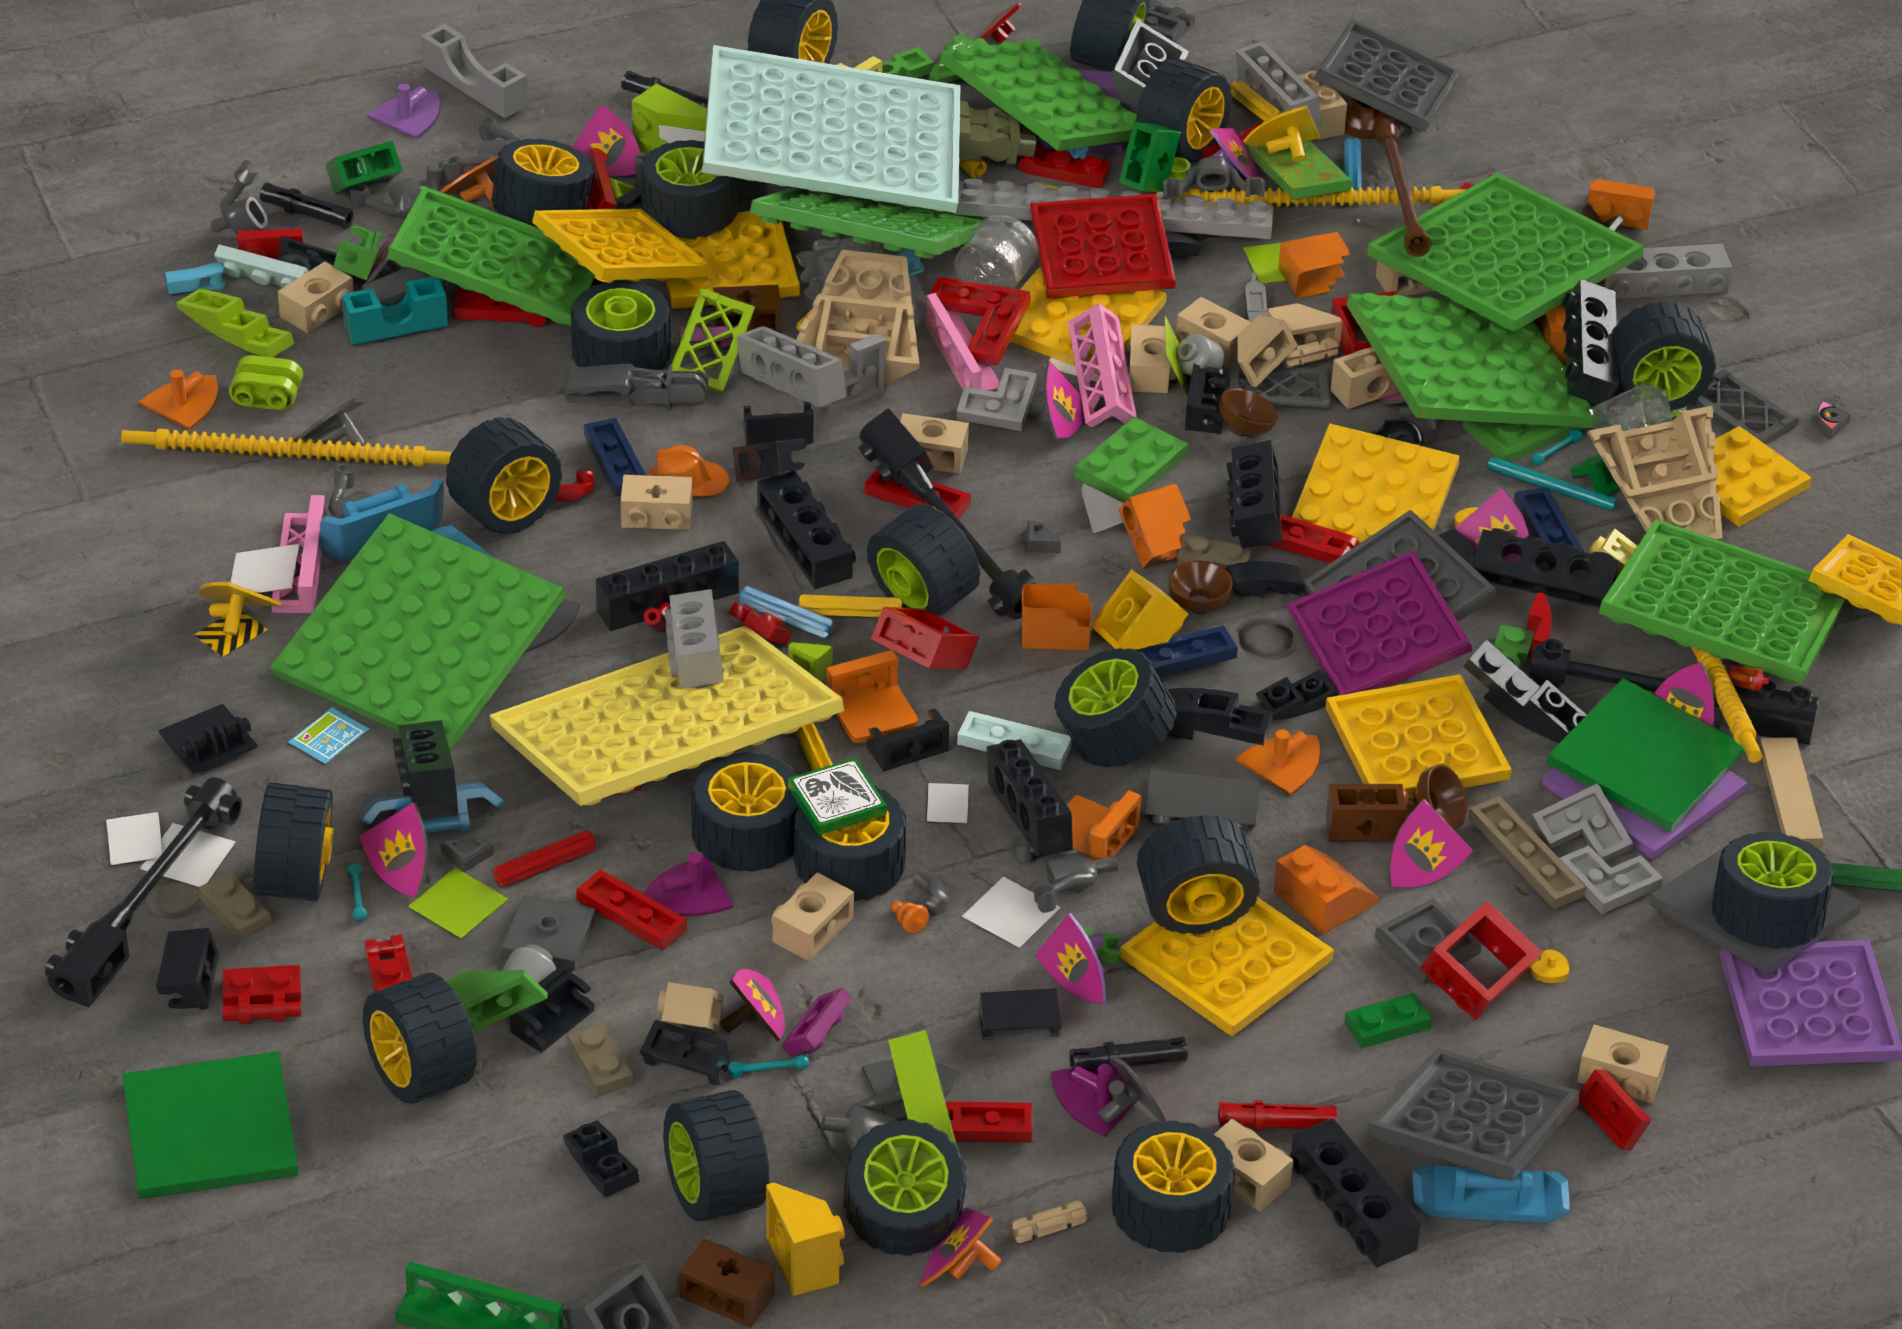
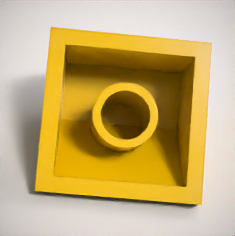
M1131 569L1090 626L1115 649L1137 650L1168 642L1172 635L1181 629L1188 613L1161 589Z
M776 1183L767 1184L766 1239L792 1295L797 1296L839 1284V1266L844 1265L840 1240L845 1238L844 1227L840 1217L832 1215L827 1202Z

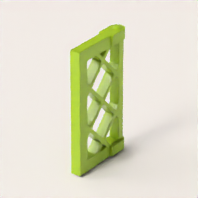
M701 288L672 362L673 371L705 373V370L721 364L722 370L718 380L709 377L707 389L723 394L738 355L737 335L747 332L755 306ZM705 303L716 306L718 312L703 318L701 317ZM731 312L742 315L738 327L734 329L726 314ZM722 317L729 331L712 337L705 323ZM697 326H701L707 340L691 346L690 341ZM732 336L733 341L728 354L722 356L716 342ZM711 345L718 359L701 365L694 351ZM685 355H691L697 368L692 370L681 368Z

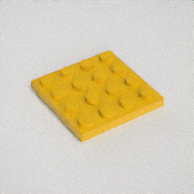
M642 209L541 210L534 212L532 223L542 230L546 237L551 238L560 245L561 250L578 260L579 265L590 270L599 281L612 283L614 280L624 279L639 282L641 279L666 281L668 278L693 280L694 277H708L711 265Z
M750 211L737 212L736 218L733 219L729 226L712 235L697 238L677 237L711 265L708 277H694L693 280L668 278L664 281L671 309L694 307L701 288L713 291V287L778 284L780 299L800 296V284L782 221L779 220L778 224L760 221V215L751 214Z
M1039 267L1020 289L1030 291L1031 303L1010 342L1075 366L1068 321L1100 303L1119 318L1124 350L1126 352L1131 343L1132 324L1148 325L1166 304L1167 293L1160 290L1046 299L1041 267ZM1091 322L1080 328L1081 336H1086L1091 327ZM1095 346L1090 347L1085 357L1086 362H1090L1096 351Z
M1329 423L1292 517L1352 535L1358 539L1359 544L1409 510H1412L1434 531L1459 466L1460 456Z
M1461 674L1326 698L1325 709L1363 784H1403V789L1408 792L1409 798H1413L1414 789L1422 772L1437 764L1447 765L1454 770L1464 788L1510 780L1512 769Z
M1257 897L1255 905L1249 909L1247 914L1237 919L1231 925L1224 926L1216 931L1210 930L1201 934H1181L1176 931L1166 930L1165 927L1153 922L1120 947V958L1233 1037L1333 960L1334 949Z

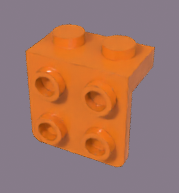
M1596 179L1591 182L1588 203L1602 222L1620 214L1624 219L1620 226L1648 230L1655 190L1651 187Z
M893 650L826 668V686L843 699L844 711L835 715L852 742L862 743L866 742L867 739L873 738L868 730L873 727H877L883 736L901 732V730L917 727L918 717L898 686V657Z

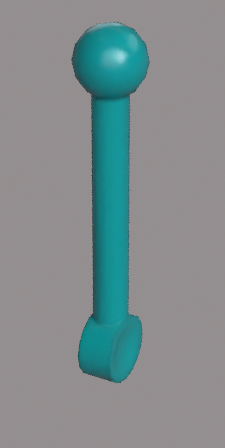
M1577 429L1571 430L1569 436L1542 453H1534L1532 462L1535 465L1543 464L1545 458L1571 442H1580L1583 433Z
M351 864L347 867V875L352 879L355 909L352 916L356 921H363L367 917V911L362 905L359 880L362 876V867L359 864Z
M800 1054L795 1059L745 1065L739 1061H733L728 1065V1073L731 1077L738 1078L744 1072L787 1067H796L803 1070L808 1067L809 1059L807 1056Z

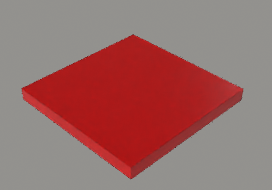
M1157 194L1030 203V214L1046 299L1175 289L1176 279Z

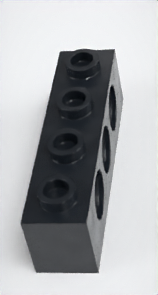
M1580 279L1573 290L1567 291L1562 304L1565 309L1563 331L1566 332L1564 355L1567 357L1564 377L1567 379V392L1569 395L1604 406L1619 386L1618 358L1613 328L1617 326L1616 292Z
M1268 440L1231 448L1232 462L1227 463L1230 479L1227 481L1230 495L1228 505L1231 514L1229 526L1232 537H1239L1242 549L1282 541L1279 467L1272 441Z
M796 471L786 472V475L773 476L757 481L758 509L813 588L818 589L853 578V563L856 562L855 550L851 543H846L843 539L837 523L831 522L826 514L824 505L816 501L809 484L806 481L803 482Z
M1494 528L1492 531L1482 530L1472 567L1490 583L1532 593L1540 592L1546 596L1600 608L1602 600L1617 579L1619 560L1613 559L1611 555L1604 552L1589 554L1580 552L1577 547L1569 544L1554 546L1546 544L1543 539L1527 536L1525 539L1512 536L1506 530ZM1508 554H1517L1521 557V560L1510 564L1504 561V557ZM1548 561L1552 562L1555 568L1551 571H1541L1537 566L1542 562ZM1578 569L1586 570L1589 573L1588 577L1584 579H1576L1571 574Z
M721 541L596 578L597 611L608 629L614 631L644 622V613L650 608L658 609L663 603L668 602L670 604L669 596L711 589L714 601L739 593V561L727 543Z
M442 720L398 725L399 738H393V747L403 796H410L412 803H416L417 807L457 803L454 765Z
M1021 739L1004 740L999 744L987 746L988 784L1037 857L1073 850L1072 812Z
M1334 1118L1293 1134L1292 1150L1289 1155L1293 1159V1170L1305 1178L1311 1186L1315 1197L1326 1204L1333 1213L1336 1223L1341 1228H1345L1354 1239L1356 1247L1361 1254L1367 1255L1377 1268L1417 1251L1420 1222Z

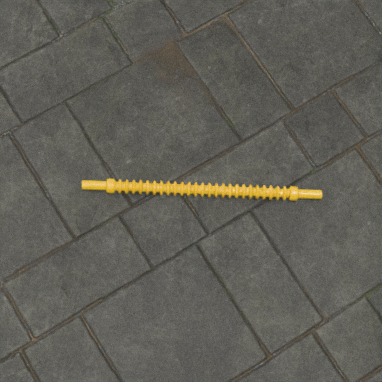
M1388 186L1385 190H1381L1380 187H1377L1376 190H1371V187H1368L1365 191L1362 190V187H1359L1356 191L1351 187V190L1347 192L1295 200L1285 191H1281L1280 187L1276 191H1272V188L1269 187L1265 191V197L1260 195L1246 197L1245 191H1236L1235 188H1232L1231 191H1227L1225 188L1221 192L1218 190H1213L1212 192L1209 190L1200 191L1199 188H1190L1189 191L1182 192V198H1178L1185 199L1187 196H1199L1205 201L1214 202L1220 198H1229L1235 200V203L1245 204L1250 201H1263L1271 206L1272 203H1276L1277 207H1280L1281 203H1285L1287 207L1290 206V203H1295L1296 207L1299 206V203H1304L1305 207L1308 206V203H1313L1314 207L1317 206V203H1322L1323 207L1326 206V203H1331L1332 207L1335 206V203H1340V206H1344V203H1349V206H1353V203H1358V206H1362L1364 202L1368 206H1371L1373 202L1377 206H1380L1382 202L1386 206H1389L1390 202L1398 206L1400 202L1396 187L1394 190H1390ZM1413 186L1410 193L1414 206H1416L1417 202H1421L1422 206H1425L1426 202H1429L1431 206H1438L1441 202L1447 201L1466 189L1441 190L1440 186H1431L1429 190H1426L1425 186H1422L1421 190H1417Z
M160 428L156 432L122 430L121 442L124 444L154 445L158 450H167L169 447H172L175 451L178 447H181L183 451H186L189 447L193 452L200 448L203 453L207 449H210L211 453H215L219 449L222 454L226 450H229L230 454L239 451L240 455L248 451L250 456H253L255 452H258L259 456L268 453L269 457L277 453L279 458L283 457V454H287L288 458L297 455L298 459L306 455L308 460L312 456H316L317 460H321L324 456L327 461L335 457L338 462L341 458H345L346 462H349L353 458L356 463H359L360 459H364L365 463L374 460L375 464L382 460L385 465L389 461H393L394 465L403 462L404 466L412 463L414 467H424L425 464L447 465L452 452L426 450L425 446H414L413 449H409V446L405 445L404 449H400L398 444L394 448H390V445L386 444L382 448L379 443H376L375 447H371L369 442L365 446H361L360 442L353 446L350 441L346 445H342L340 440L336 444H332L331 440L324 444L321 439L317 443H313L312 439L304 442L302 438L295 442L292 437L288 441H284L283 437L275 440L273 436H270L269 440H265L263 435L259 439H256L254 435L247 439L244 434L240 438H236L234 433L230 437H227L225 433L218 437L215 432L208 436L205 431L201 435H198L196 431L189 435L186 430L179 434L178 430L170 433L168 429Z
M1691 647L1697 661L1703 663L1708 673L1715 699L1728 727H1730L1735 742L1742 745L1750 762H1759L1762 759V753L1755 740L1756 731L1722 660L1713 657L1705 650Z

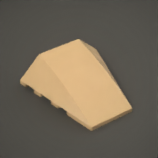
M841 250L825 280V286L821 294L817 295L808 318H805L802 322L796 340L842 359L843 369L846 372L850 370V344L878 333L885 340L884 384H889L920 368L907 257Z
M1713 405L1683 411L1670 422L1622 431L1619 424L1587 432L1646 532L1653 521L1657 519L1716 540L1723 538L1720 498L1716 491L1718 471L1717 465H1714L1713 448L1716 446L1715 433L1712 432L1711 425Z

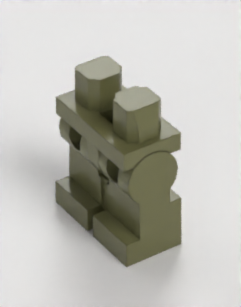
M960 100L959 159L980 161L981 156H988L995 161L1006 160L1008 164H1016L1017 155L1034 156L1036 135H1033L1030 129L1000 107H992L988 110L969 108L968 101Z

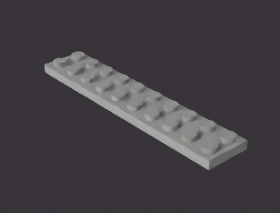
M970 178L964 180V182L959 181L958 206L956 213L953 214L1031 220L1030 203L1141 194L1136 191H1124L1122 194L1109 193L1108 190L1102 188L1079 191L1073 186H1061L1059 189L1046 188L1045 185L1038 183L1028 184L1027 186H1015L1014 183L1009 181H998L996 184L983 183L980 179ZM1157 193L1165 231L1271 239L1273 206L1267 205L1263 201H1250L1248 204L1235 203V200L1229 198H1220L1214 202L1205 201L1199 196H1187L1185 199L1172 198V196L1163 198V193Z

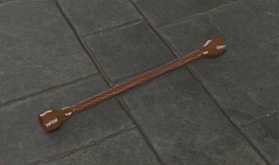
M1382 117L1374 125V134L1376 140L1386 150L1406 224V233L1403 238L1405 249L1411 256L1422 257L1430 251L1431 241L1428 232L1418 223L1397 147L1400 130L1396 120L1390 117Z

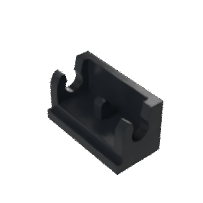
M1193 364L1186 406L1185 430L1221 434L1223 418L1219 412L1218 404L1223 392L1228 389V385L1212 383L1209 379L1212 377L1225 378L1226 372L1224 370L1212 367L1200 369L1199 365Z
M804 402L803 413L753 416L751 413V405L744 406L743 429L746 446L795 439H805V444H813L814 414L813 409H811V403Z
M805 439L733 447L736 481L786 475V471L801 470L805 463H794L791 454L793 451H800L806 448Z
M937 709L927 710L931 719L925 721L924 725L911 729L906 728L901 730V732L886 737L883 736L877 727L868 729L873 738L867 739L866 747L883 772L949 751L950 725L947 720L943 719Z
M209 927L168 932L156 988L159 994L171 995L177 993L183 996V998L169 999L168 1007L187 1009L199 1007L200 1010L208 1009L219 958V952Z
M563 964L538 983L548 993L547 999L510 1016L511 1033L540 1053L544 1052L594 1012V1003L581 994H586L591 988L584 980L570 972L568 967Z
M1057 988L980 993L978 1013L983 1041L990 1040L992 1031L1050 1028L1051 1037L1059 1036L1062 1024Z
M654 1020L640 1050L644 1063L647 1065L655 1066V1060L697 1072L708 1076L709 1084L715 1086L720 1084V1070L727 1072L728 1065L730 1064L727 1041L658 1020Z

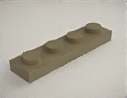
M1501 796L1470 808L1469 820L1553 910L1584 897L1585 885Z

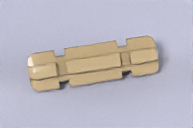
M1332 338L1321 340L1319 343L1316 341L1299 345L1280 364L1286 368H1292L1299 364L1304 365L1323 360L1324 358L1336 357L1339 353V344Z
M1077 1200L1065 1204V1209L1058 1206L1030 1215V1220H1027L1026 1217L1013 1220L1010 1223V1232L1014 1241L1021 1244L1032 1240L1033 1235L1039 1238L1067 1229V1224H1070L1071 1227L1083 1224L1087 1221V1212L1082 1202Z

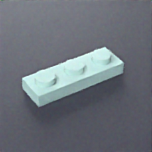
M220 244L214 254L217 262L224 266L225 274L235 278L239 276L248 277L261 285H268L270 283L284 288L309 272L306 267Z
M969 711L958 732L957 745L987 752V746L999 744L1004 740L1021 739L1039 765L1061 770L1071 749L1072 740L1069 735Z

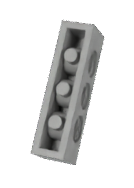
M1264 41L1236 50L1238 81H1243L1279 109L1281 113L1307 106L1316 128H1321L1319 96Z
M1723 243L1643 248V257L1598 282L1597 285L1615 291L1616 299L1726 293L1729 288L1732 265Z
M765 326L737 335L741 373L755 378L756 381L773 386L776 390L789 393L797 399L814 404L818 408L832 406L834 401L846 397L842 359Z
M712 590L669 596L671 609H665L664 613L672 677L679 676L681 689L724 682Z

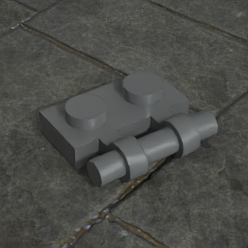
M1150 0L1145 24L1171 41L1176 42L1185 32L1186 26H1193L1195 16L1187 14L1185 9L1179 7L1172 9L1163 6L1161 1Z

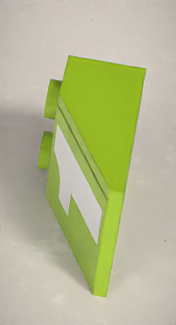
M658 84L653 85L632 100V134L637 141L640 151L650 153L663 144L679 140L705 141L707 108Z

